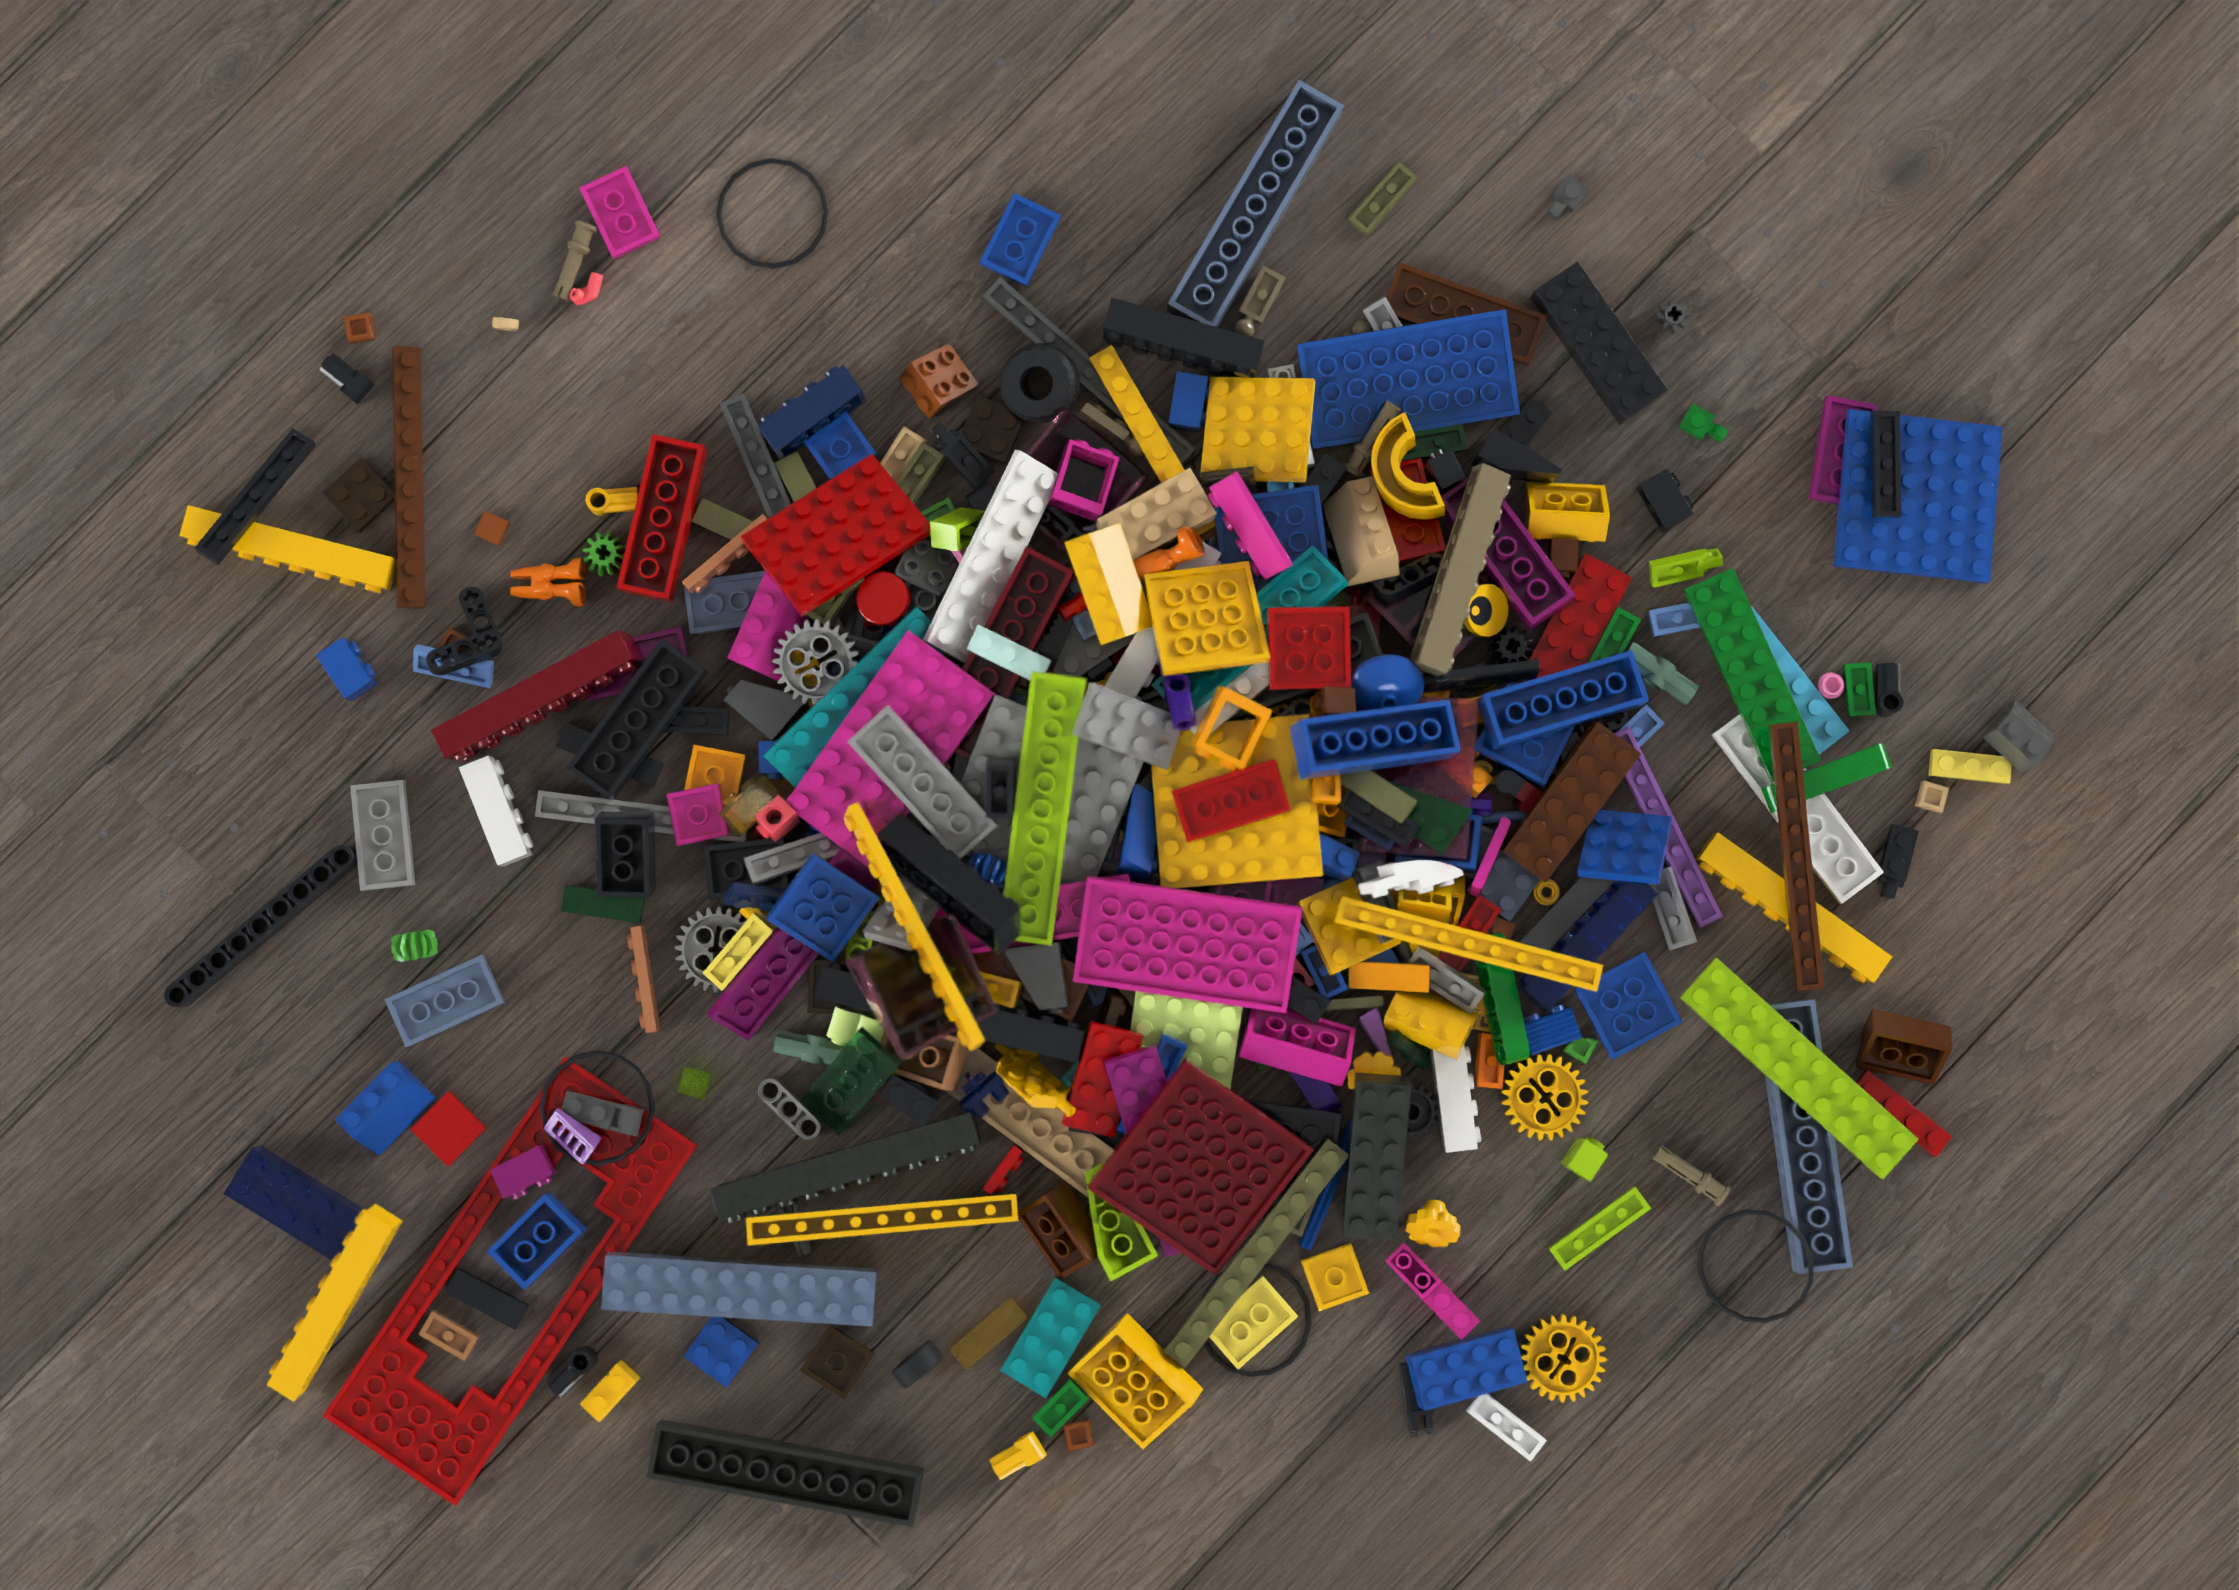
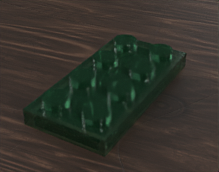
M861 1027L803 1095L800 1101L840 1135L902 1062L868 1031Z

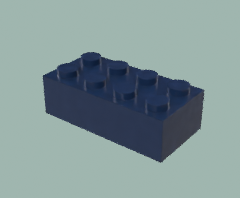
M844 365L840 368L838 366L833 367L826 372V378L819 383L816 381L810 383L803 389L804 393L797 398L791 397L781 405L782 409L775 414L770 412L760 419L761 423L757 427L780 460L805 445V440L845 412L851 413L866 402L863 391Z

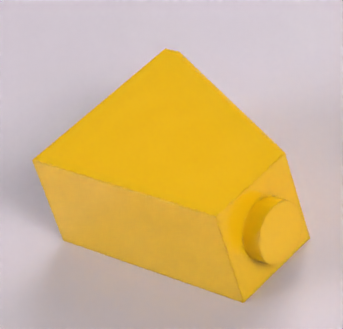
M1405 888L1397 892V906L1400 912L1448 924L1451 914V893L1433 890L1418 894L1417 890L1406 891ZM1409 943L1412 955L1420 945ZM1420 946L1439 959L1441 951Z

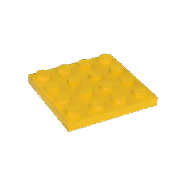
M1210 377L1200 478L1202 480L1220 481L1237 470L1243 481L1306 483L1315 392L1314 378Z
M1249 561L1144 574L1143 582L1163 676L1269 662L1270 654Z

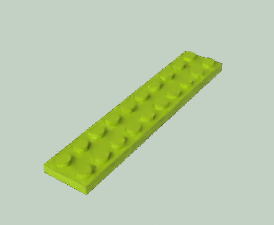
M1032 671L1004 887V896L1014 899L1020 907L1021 935L1015 941L1049 946L1053 943L1079 737L1072 735L1084 699L1087 678Z
M1714 958L1679 997L1880 1179H1884L1919 1140L1718 958Z

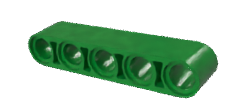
M1883 742L1803 772L1805 799H1811L1892 768ZM1773 783L1761 788L1770 813L1777 811L1775 784Z
M1501 932L1488 934L1491 936L1506 939ZM1475 960L1480 985L1486 990L1483 1000L1497 1061L1500 1065L1504 1066L1527 1060L1530 1056V1049L1513 970Z

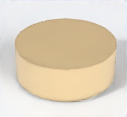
M493 317L492 327L497 330L517 331L519 330V320Z

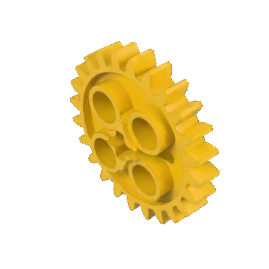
M1536 1054L1535 1062L1529 1057L1525 1060L1526 1066L1517 1062L1516 1066L1519 1071H1508L1513 1078L1512 1080H1503L1509 1088L1501 1090L1502 1094L1508 1095V1099L1501 1101V1104L1509 1105V1109L1504 1112V1115H1513L1509 1123L1511 1125L1519 1123L1517 1131L1521 1133L1527 1129V1137L1529 1138L1536 1132L1537 1140L1540 1141L1544 1134H1546L1548 1140H1553L1554 1132L1562 1138V1129L1564 1128L1572 1132L1570 1123L1580 1124L1576 1117L1577 1114H1586V1112L1580 1109V1105L1588 1104V1101L1581 1099V1095L1588 1093V1090L1580 1089L1579 1087L1585 1080H1576L1575 1078L1580 1071L1573 1070L1570 1072L1571 1062H1567L1562 1066V1057H1557L1552 1062L1551 1054L1546 1055L1545 1061L1542 1060L1540 1054ZM1545 1071H1549L1553 1076V1080L1548 1086H1544L1540 1081V1076ZM1530 1078L1534 1079L1542 1092L1550 1093L1547 1098L1559 1111L1560 1115L1558 1117L1546 1102H1539L1541 1095L1529 1082ZM1525 1087H1528L1532 1092V1097L1528 1102H1522L1519 1098L1520 1091ZM1562 1092H1566L1569 1096V1103L1564 1107H1560L1557 1103V1096ZM1544 1108L1547 1110L1549 1117L1546 1122L1539 1123L1536 1120V1113Z
M1563 1313L1560 1314L1559 1321H1556L1552 1314L1549 1317L1550 1323H1546L1542 1318L1539 1319L1541 1327L1538 1329L1536 1326L1531 1325L1534 1334H1524L1529 1342L1528 1344H1520V1347L1526 1350V1353L1520 1355L1521 1359L1526 1361L1523 1366L1525 1371L1528 1370V1373H1526L1527 1381L1533 1379L1530 1387L1534 1390L1540 1386L1538 1394L1541 1397L1548 1391L1550 1401H1553L1556 1395H1558L1560 1402L1564 1403L1565 1397L1568 1395L1574 1402L1575 1393H1579L1584 1398V1389L1586 1387L1594 1391L1591 1384L1592 1381L1601 1382L1600 1378L1596 1376L1597 1372H1605V1369L1599 1366V1363L1607 1361V1358L1599 1355V1353L1606 1349L1602 1345H1597L1602 1338L1599 1335L1591 1336L1595 1328L1591 1326L1585 1329V1320L1582 1319L1576 1324V1316L1574 1315L1570 1317L1569 1321L1566 1320V1316ZM1556 1333H1563V1343L1559 1346L1552 1345V1336ZM1575 1337V1342L1567 1350L1571 1338ZM1579 1347H1586V1357L1582 1360H1576L1575 1350ZM1559 1353L1562 1355L1565 1354L1568 1360L1566 1362H1560V1360L1557 1358V1355ZM1549 1356L1550 1365L1545 1369H1540L1538 1367L1540 1357ZM1557 1367L1555 1376L1552 1379H1550L1549 1375ZM1566 1370H1572L1573 1379L1568 1383H1563L1561 1381V1374Z

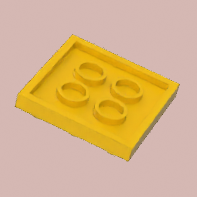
M1354 877L1296 903L1298 907H1302V918L1330 976L1402 943L1401 940L1393 939L1380 944L1375 933L1334 923L1341 896L1362 901Z

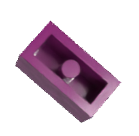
M544 1144L538 1145L490 1169L503 1198L512 1196L513 1200L528 1194L526 1188L536 1184L537 1188H540L552 1182L550 1176L557 1173Z

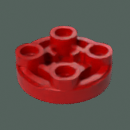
M877 572L868 576L861 583L857 592V606L861 615L871 623L881 626L895 625L905 615L911 600V591L906 583L890 572Z

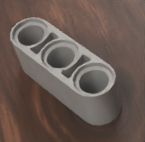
M769 1078L760 1083L758 1087L760 1098L801 1138L811 1140L820 1135L823 1129L820 1118L781 1080ZM768 1083H774L778 1087V1094L774 1098L767 1096L765 1093V1087ZM788 1101L794 1102L797 1106V1112L794 1116H788L784 1112V1105ZM806 1120H812L816 1124V1131L812 1135L805 1133L803 1130V1124Z

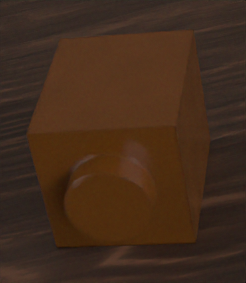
M1552 538L1548 542V559L1563 578H1570V574L1573 575L1577 571L1579 539Z
M1325 686L1314 694L1312 699V709L1315 711V716L1322 717L1356 712L1354 688Z

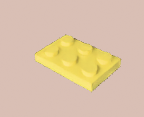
M1262 1275L1243 1292L1209 1337L1239 1370L1292 1323L1298 1315Z

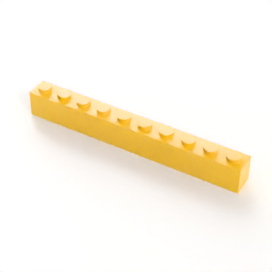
M1016 1194L751 1217L746 1218L748 1245L1013 1222L1018 1221Z

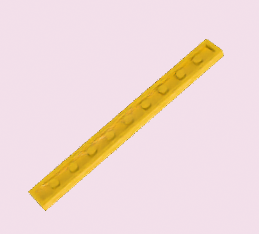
M858 802L848 806L844 814L845 824L850 832L853 831L858 839L856 841L857 847L862 855L866 854L873 877L875 879L878 878L883 886L881 888L882 894L887 902L892 903L895 909L894 916L896 921L906 929L908 933L907 941L913 950H917L921 958L919 962L922 970L926 974L929 973L932 978L933 990L938 998L942 997L946 1005L945 1012L951 1022L954 1021L959 1031L957 1033L961 1043L964 1046L967 1045L970 1051L980 1047L985 1040Z
M1343 896L1340 897L1334 923L1591 991H1597L1603 965Z

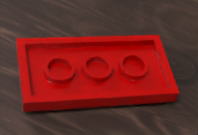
M1421 458L1401 461L1400 469L1405 477L1413 482L1428 483ZM1369 468L1370 477L1373 476L1372 468ZM1379 495L1398 552L1399 565L1413 562L1430 553L1444 555L1446 546L1438 518L1424 520L1404 516L1389 507Z
M1276 759L1171 791L1187 843L1291 812Z
M1093 1021L1090 1022L1068 1097V1102L1076 1108V1111L1071 1117H1067L1065 1113L1063 1114L1061 1121L1063 1126L1114 1138L1120 1113L1104 1061L1139 1050L1144 1037L1142 1033Z

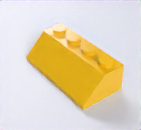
M1120 523L1065 542L1101 645L1153 627L1148 601Z

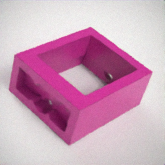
M1070 439L1064 447L1056 472L1058 476L1048 505L1096 522L1103 513L1120 457L1113 455V452L1108 449H1095L1083 440ZM1070 456L1106 468L1095 502L1060 489Z

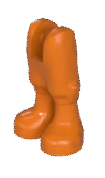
M1186 525L1180 528L1177 533L1178 544L1169 550L1159 549L1133 560L1140 581H1143L1144 574L1172 571L1179 563L1204 556L1205 548L1195 528L1189 529Z
M583 557L572 559L568 564L562 566L543 563L540 566L511 570L510 578L520 580L531 579V586L511 587L510 595L518 598L541 599L543 601L551 600L555 597L567 598L573 606L584 607L587 595L586 588L582 582L553 584L551 581L555 579L584 581L587 576L586 563L583 562Z

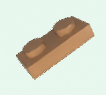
M436 1310L431 1312L418 1334L463 1361L468 1359L480 1338L479 1335Z

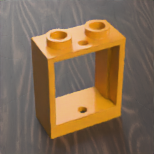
M1218 686L1190 745L1197 748L1195 753L1207 759H1210L1211 756L1221 759L1219 765L1231 771H1234L1235 767L1244 770L1272 710L1226 687ZM1225 701L1257 717L1237 759L1205 743Z

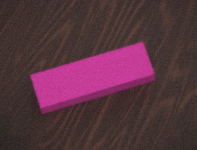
M1502 817L1469 891V894L1475 897L1480 896L1509 830L1510 819Z

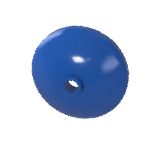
M1398 655L1377 656L1357 666L1351 672V688L1355 690L1356 712L1417 704L1424 690V679L1419 667L1408 658Z

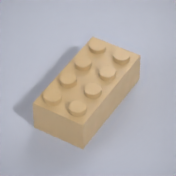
M1188 468L1098 518L1096 527L1098 530L1120 523L1131 556L1135 560L1142 555L1150 554L1159 549L1162 550L1178 541V530L1185 525L1189 529L1193 527L1197 530L1214 521L1217 513L1191 468Z

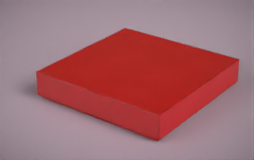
M448 1091L410 1130L449 1167L487 1127L451 1091Z

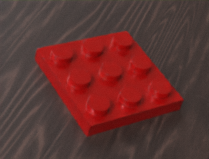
M1350 607L1267 609L1268 649L1270 654L1268 662L1269 690L1321 689L1324 686L1351 688Z

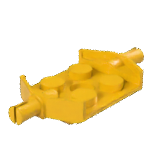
M996 1043L995 1048L1003 1056L998 1061L995 1072L1032 1107L1053 1108L1054 1110L1059 1108L1067 1117H1071L1075 1113L1076 1108L1067 1101L1073 1083H1071L1069 1088L1062 1084L1059 1079L1038 1061L1040 1054Z

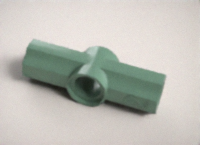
M1632 642L1625 652L1633 651L1643 681L1659 691H1665L1680 703L1687 705L1697 692L1699 685L1676 671L1677 668L1666 659L1659 656L1655 657L1646 649Z
M778 1030L773 1052L801 1058L800 1060L820 1065L826 1063L852 1069L857 1047L846 1044V1046L837 1045L829 1041V1038L817 1035H802Z

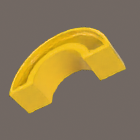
M1404 412L1384 426L1373 445L1371 463L1377 491L1389 507L1404 516L1424 520L1445 516V505L1435 482L1427 484L1413 482L1405 477L1400 469L1401 460L1404 455L1416 446L1415 434Z

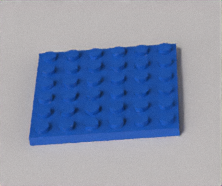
M1847 410L1833 567L1985 584L1990 583L2002 427L1900 415L1901 517L1872 518L1871 411Z

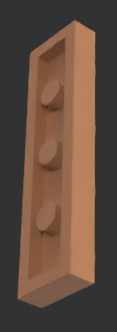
M764 514L760 515L682 581L684 587L691 595L695 591L697 593L703 591L710 583L708 580L716 574L717 576L722 575L730 567L729 563L736 557L740 559L749 552L742 542L741 536L767 520Z
M645 926L630 927L631 933L627 934L629 949L634 950L635 960H631L633 975L638 977L639 986H635L637 1002H641L643 1012L639 1013L640 1026L645 1028L646 1033L658 1032L661 1030Z

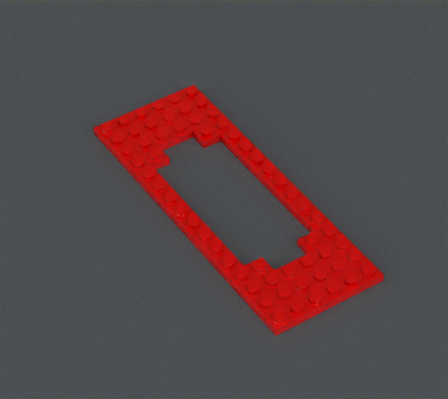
M565 1056L559 1064V1066L567 1060H569L570 1058ZM573 1062L559 1072L549 1087L545 1105L547 1122L557 1108L562 1110L566 1091H574L644 1109L576 1062ZM544 1088L350 1374L323 1417L454 1506H457L602 1290L605 1255L609 1251H628L697 1148L698 1144L655 1115H653L651 1130L639 1148L619 1162L599 1166L579 1163L607 1182V1185L593 1206L615 1221L496 1398L474 1384L459 1406L451 1402L415 1377L430 1354L408 1339L503 1199L490 1169L544 1144L555 1168L564 1156L563 1153L555 1148L543 1128L540 1105ZM644 1109L638 1136L623 1134L580 1122L602 1137L588 1159L599 1161L618 1157L634 1146L646 1128L649 1111ZM558 1120L555 1126L560 1128L562 1123ZM566 1128L564 1132L569 1134L570 1131Z

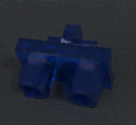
M996 1069L987 1077L982 1070L975 1076L970 1072L964 1075L968 1082L961 1089L966 1095L959 1101L967 1113L971 1111L978 1118H982L990 1110L989 1106L983 1101L988 1094L991 1093L998 1102L1009 1094L1003 1083V1078L995 1072Z

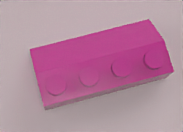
M1237 470L1209 487L1211 493L1208 494L1209 499L1215 508L1219 506L1225 513V516L1222 517L1223 522L1229 531L1234 529L1239 539L1235 541L1243 554L1248 552L1253 561L1249 564L1257 577L1262 575L1265 580L1293 565Z
M766 571L727 658L736 664L778 681L782 674H775L773 671L780 667V664L772 662L774 658L780 657L779 654L774 652V649L776 647L783 648L778 640L780 638L788 640L785 631L789 629L795 633L794 625L796 623L804 628V621L808 617L806 615L802 617Z
M1250 1008L1242 1036L1239 1057L1342 1087L1351 1065L1356 1028L1322 1018L1315 1024L1295 1010L1288 1008L1286 1013Z

